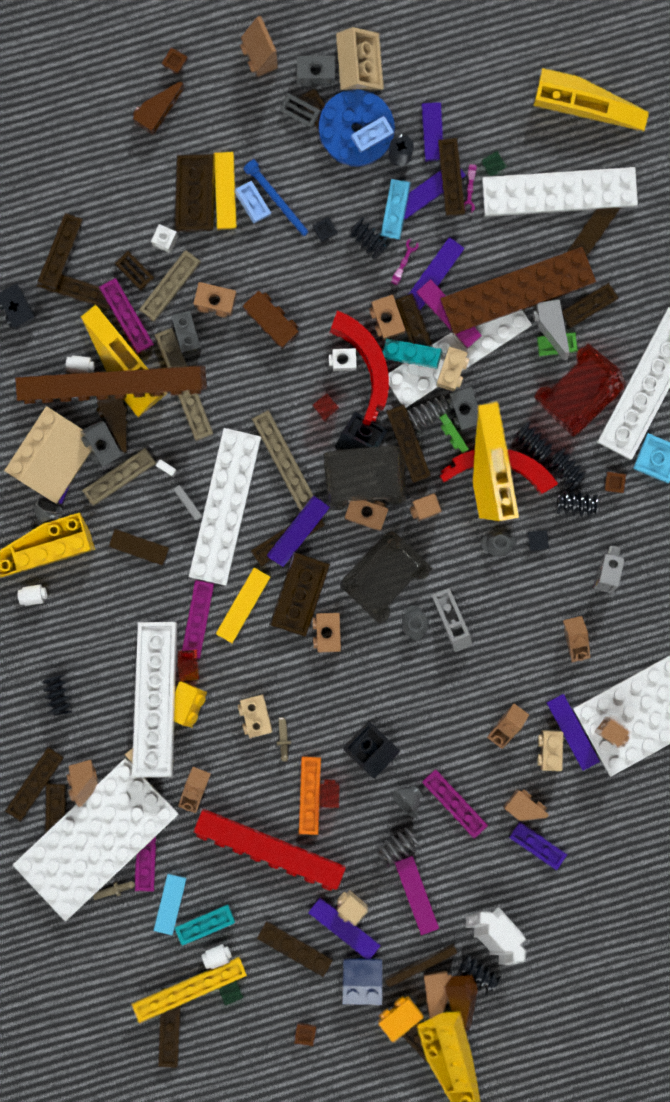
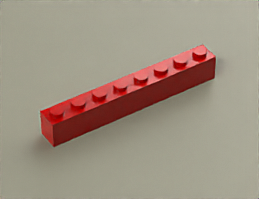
M206 809L201 811L193 831L197 833L196 837L207 840L209 838L214 840V844L225 848L226 845L233 848L232 851L237 854L243 855V852L251 855L250 859L257 862L264 860L268 862V866L274 869L281 867L286 869L287 874L295 877L297 874L304 877L303 880L312 884L315 881L321 883V887L329 891L338 889L346 869L345 865Z

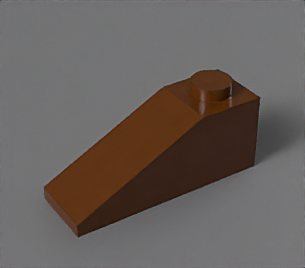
M180 81L143 102L141 107L138 106L133 112L134 123L154 136L184 91V84Z
M451 976L444 987L452 1012H460L467 1034L472 1024L478 988L473 976Z

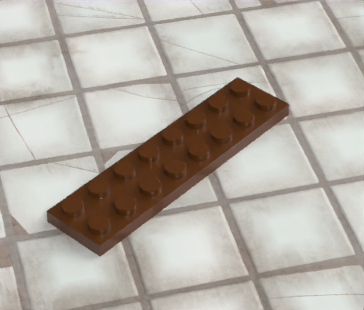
M580 247L440 298V302L451 331L455 335L535 306L537 303L546 302L596 283V279L584 249Z

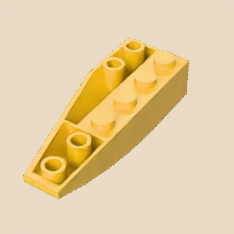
M544 68L541 70L533 106L645 131L648 111L581 77Z
M96 305L81 316L106 372L148 369ZM145 393V397L134 398L133 394H127V398L123 399L137 417H140L164 396H152V393Z
M498 402L478 405L472 482L479 518L504 521L519 518Z
M81 513L44 523L1 549L0 578L95 550L90 531Z
M460 1012L440 1013L419 1024L417 1028L427 1062L450 1102H480L474 1063Z

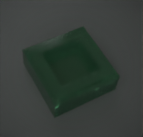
M498 151L481 160V164L490 177L507 168Z
M237 980L218 988L225 1006L243 999Z

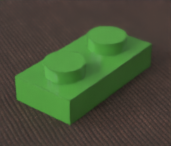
M446 414L441 416L440 420L443 425L440 427L446 436L448 434L451 435L452 438L449 441L455 449L459 448L462 454L468 451V447Z

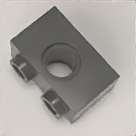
M297 56V84L305 87L312 86V84H320V86L335 84V56ZM317 68L321 73L313 75L311 70Z
M187 311L173 315L172 320L183 356L202 351L191 312Z
M469 387L450 393V399H447L449 409L453 410L455 417H453L455 428H459L460 432L477 427L478 404L473 388ZM466 405L469 408V413L467 415L461 414L459 411L460 406Z
M100 420L80 431L83 436L81 441L86 448H90L92 452L90 457L94 464L98 463V465L103 467L122 456L105 422ZM98 440H103L104 442L101 449L96 448Z

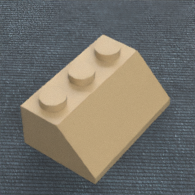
M354 27L336 33L341 90H383L379 33Z

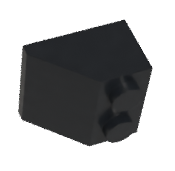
M354 412L334 448L368 466L388 429L374 421L369 426L362 423L364 416Z
M370 721L343 748L374 779L400 753V750Z

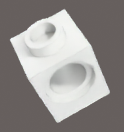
M159 224L151 242L153 246L171 254L178 234L176 231Z
M356 348L333 349V354L329 355V366H333V371L356 370ZM344 355L348 358V362L343 365L339 364L337 358Z

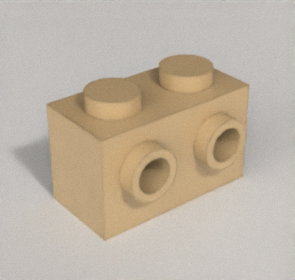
M449 346L436 386L453 392L456 387L460 388L463 377L460 376L462 369L466 370L469 358H466L467 352Z
M264 695L240 700L241 704L238 705L240 716L244 715L246 723L242 724L245 735L249 734V738L272 733Z
M541 730V735H538V746H541V754H538L537 758L538 766H540L541 770L562 771L563 732Z
M351 890L347 893L343 892L337 899L338 916L345 922L349 920L352 924L356 925L368 911L367 904Z

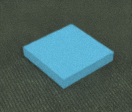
M647 433L633 469L669 483L670 442Z

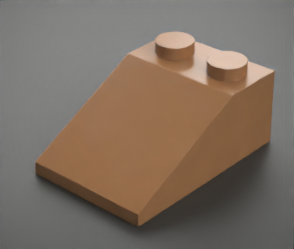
M259 16L242 35V44H240L243 55H248L250 60L247 63L251 72H255L257 77L278 68L276 49L261 16Z

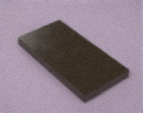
M214 154L177 155L176 232L213 231Z
M293 552L269 625L306 637L330 564Z

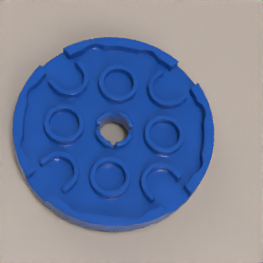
M358 89L341 92L331 98L322 110L318 125L320 141L331 157L342 164L357 167L372 164L387 152L394 133L360 153L351 138V135L355 133L351 126L358 123L361 128H364L385 116L394 132L395 125L392 113L386 103L371 92Z

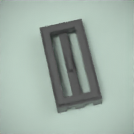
M290 93L287 94L280 108V111L311 128H314V124L322 112ZM292 99L314 111V115L290 103L289 100ZM286 106H289L294 110L306 115L307 117L311 118V121L309 122L303 119L302 117L292 113L291 111L285 109Z

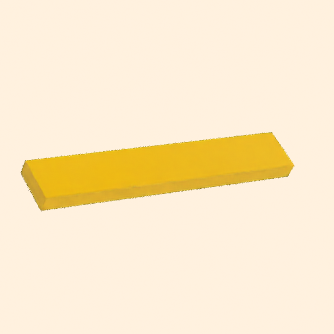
M240 957L230 960L227 964L207 970L134 1002L132 1007L138 1022L141 1023L247 975Z

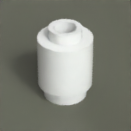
M74 355L67 357L66 372H70V374L94 372L95 363L92 362L90 357Z
M41 584L22 587L21 590H18L20 605L42 604L47 599L46 588H43Z
M223 944L205 951V954H202L206 969H215L230 962L229 958L232 957L228 946L224 947Z

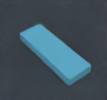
M391 179L381 236L400 240L411 182Z
M167 874L154 931L173 935L187 878Z

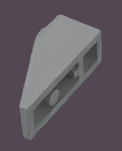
M560 300L537 303L536 309L533 310L534 322L537 321L538 328L562 359L568 360L570 352Z
M450 588L433 594L432 598L454 652L472 646L470 634Z

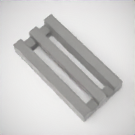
M178 485L174 488L175 493L196 521L203 518L182 487Z

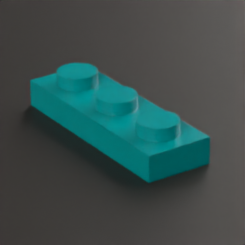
M386 339L383 355L386 360L438 369L443 351L440 348Z
M227 904L176 926L175 931L183 946L236 923Z

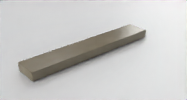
M173 328L154 334L167 368L187 367ZM182 391V395H178L195 441L214 435L199 395L189 394V391Z
M268 410L252 418V421L301 512L313 497V494Z

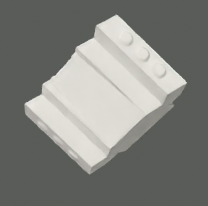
M499 907L492 913L479 912L466 916L465 928H474V937L478 938L488 948L490 955H499L498 964L511 965L525 961V950L521 944L526 938Z

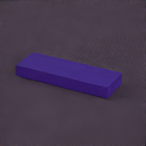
M441 102L422 103L425 161H440L438 140L443 139Z
M520 821L509 835L510 839L556 871L567 856L562 850Z

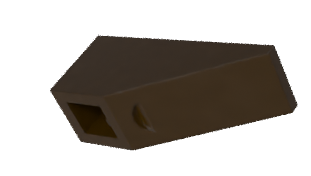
M109 395L108 399H102L97 402L99 407L96 410L101 418L105 417L108 423L106 426L111 435L114 434L117 440L115 443L120 452L123 451L124 454H127L128 410L122 398L115 399V395Z

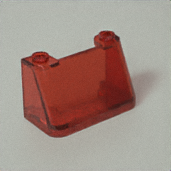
M589 343L578 350L576 354L577 364L552 389L548 386L541 387L534 396L535 400L571 436L578 435L622 392L626 384L621 370Z

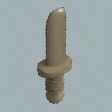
M279 717L280 741L277 742V745H281V760L286 762L288 761L287 745H291V741H287L286 720L283 717Z
M129 881L128 883L118 885L117 882H114L113 887L97 891L93 898L97 900L116 894L117 897L121 896L120 892L134 888L135 883Z

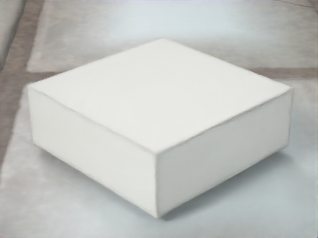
M159 460L156 464L158 468L172 477L177 473L175 468L162 460Z

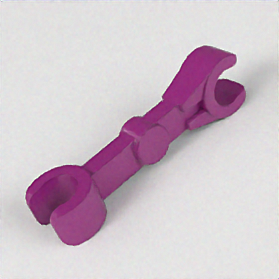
M470 164L468 167L467 201L464 202V207L465 205L472 207L471 213L475 209L474 203L471 202L473 181L477 168L475 164Z
M411 239L406 242L407 253L392 277V284H399L403 268L406 266L411 252H415L418 249V242L414 248L409 247Z

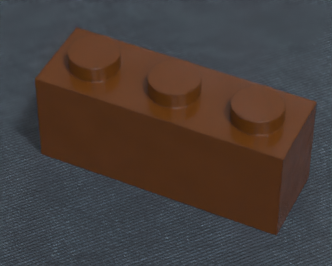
M258 290L242 306L243 310L283 350L299 335L297 330L299 327L292 319L288 321L284 317L286 313L279 306L275 307L271 303L272 299L266 292L262 294Z

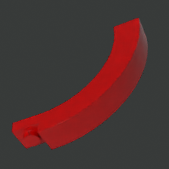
M337 310L329 333L344 339L356 348L369 371L371 395L362 422L369 426L372 421H376L379 413L378 410L383 411L386 405L389 390L386 360L380 346L371 333L357 320Z
M507 449L510 469L525 477L535 487L539 495L558 485L554 477L537 461L520 452ZM475 450L453 458L451 461L455 467L452 468L450 465L441 471L442 475L439 478L442 483L467 469L473 468Z

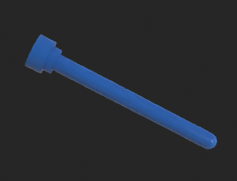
M253 159L243 168L246 174L256 178L300 234L306 236L308 230L260 173L259 164L256 160Z

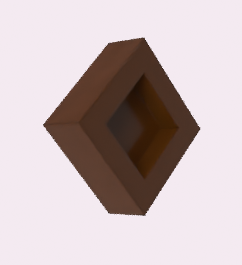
M171 47L161 64L163 67L179 75L188 57Z
M606 472L604 491L623 494L626 474Z
M297 1023L294 1044L314 1046L316 1025Z

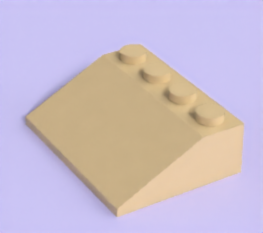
M46 406L4 471L57 504L91 453L89 447L86 448L81 441V437H83L80 432L82 431L81 428Z

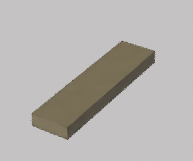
M185 250L139 311L155 322L201 261Z
M144 448L82 491L94 507L156 465V462L148 450Z

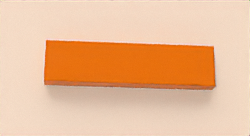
M302 757L299 834L318 835L321 757Z

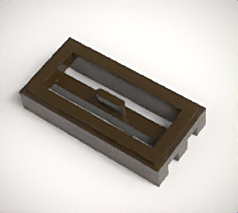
M129 251L114 263L140 291H143L155 279ZM127 257H129L144 272V274L148 277L146 280L126 260ZM121 262L143 282L141 285L120 264Z

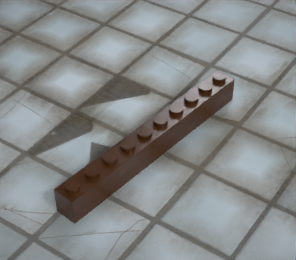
M206 366L15 378L17 401L24 400V404L36 403L35 400L42 399V403L54 402V398H60V402L72 401V397H78V401L90 400V396H97V400L108 399V395H115V399L127 398V394H133L134 398L145 397V393H152V396H164V392H171V395H182V391H189V394H201V390L207 389Z

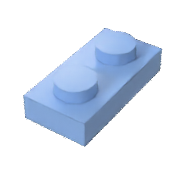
M385 116L352 134L351 138L360 153L393 135L394 132Z
M252 181L235 189L236 196L253 224L270 216V210Z

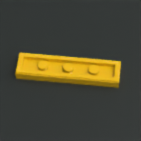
M214 153L217 229H237L234 192V153Z
M253 568L217 630L216 634L230 643L234 642L271 578L270 576Z

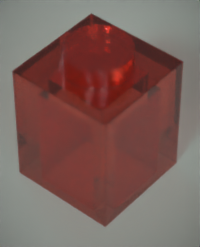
M327 393L312 405V408L324 422L339 411V407Z
M197 650L178 651L177 664L180 681L199 680Z
M324 779V783L320 782L321 808H339L340 784L336 783L335 779Z

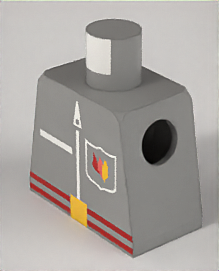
M610 546L608 554L601 558L593 589L612 594L618 588L624 559L619 557L621 548Z

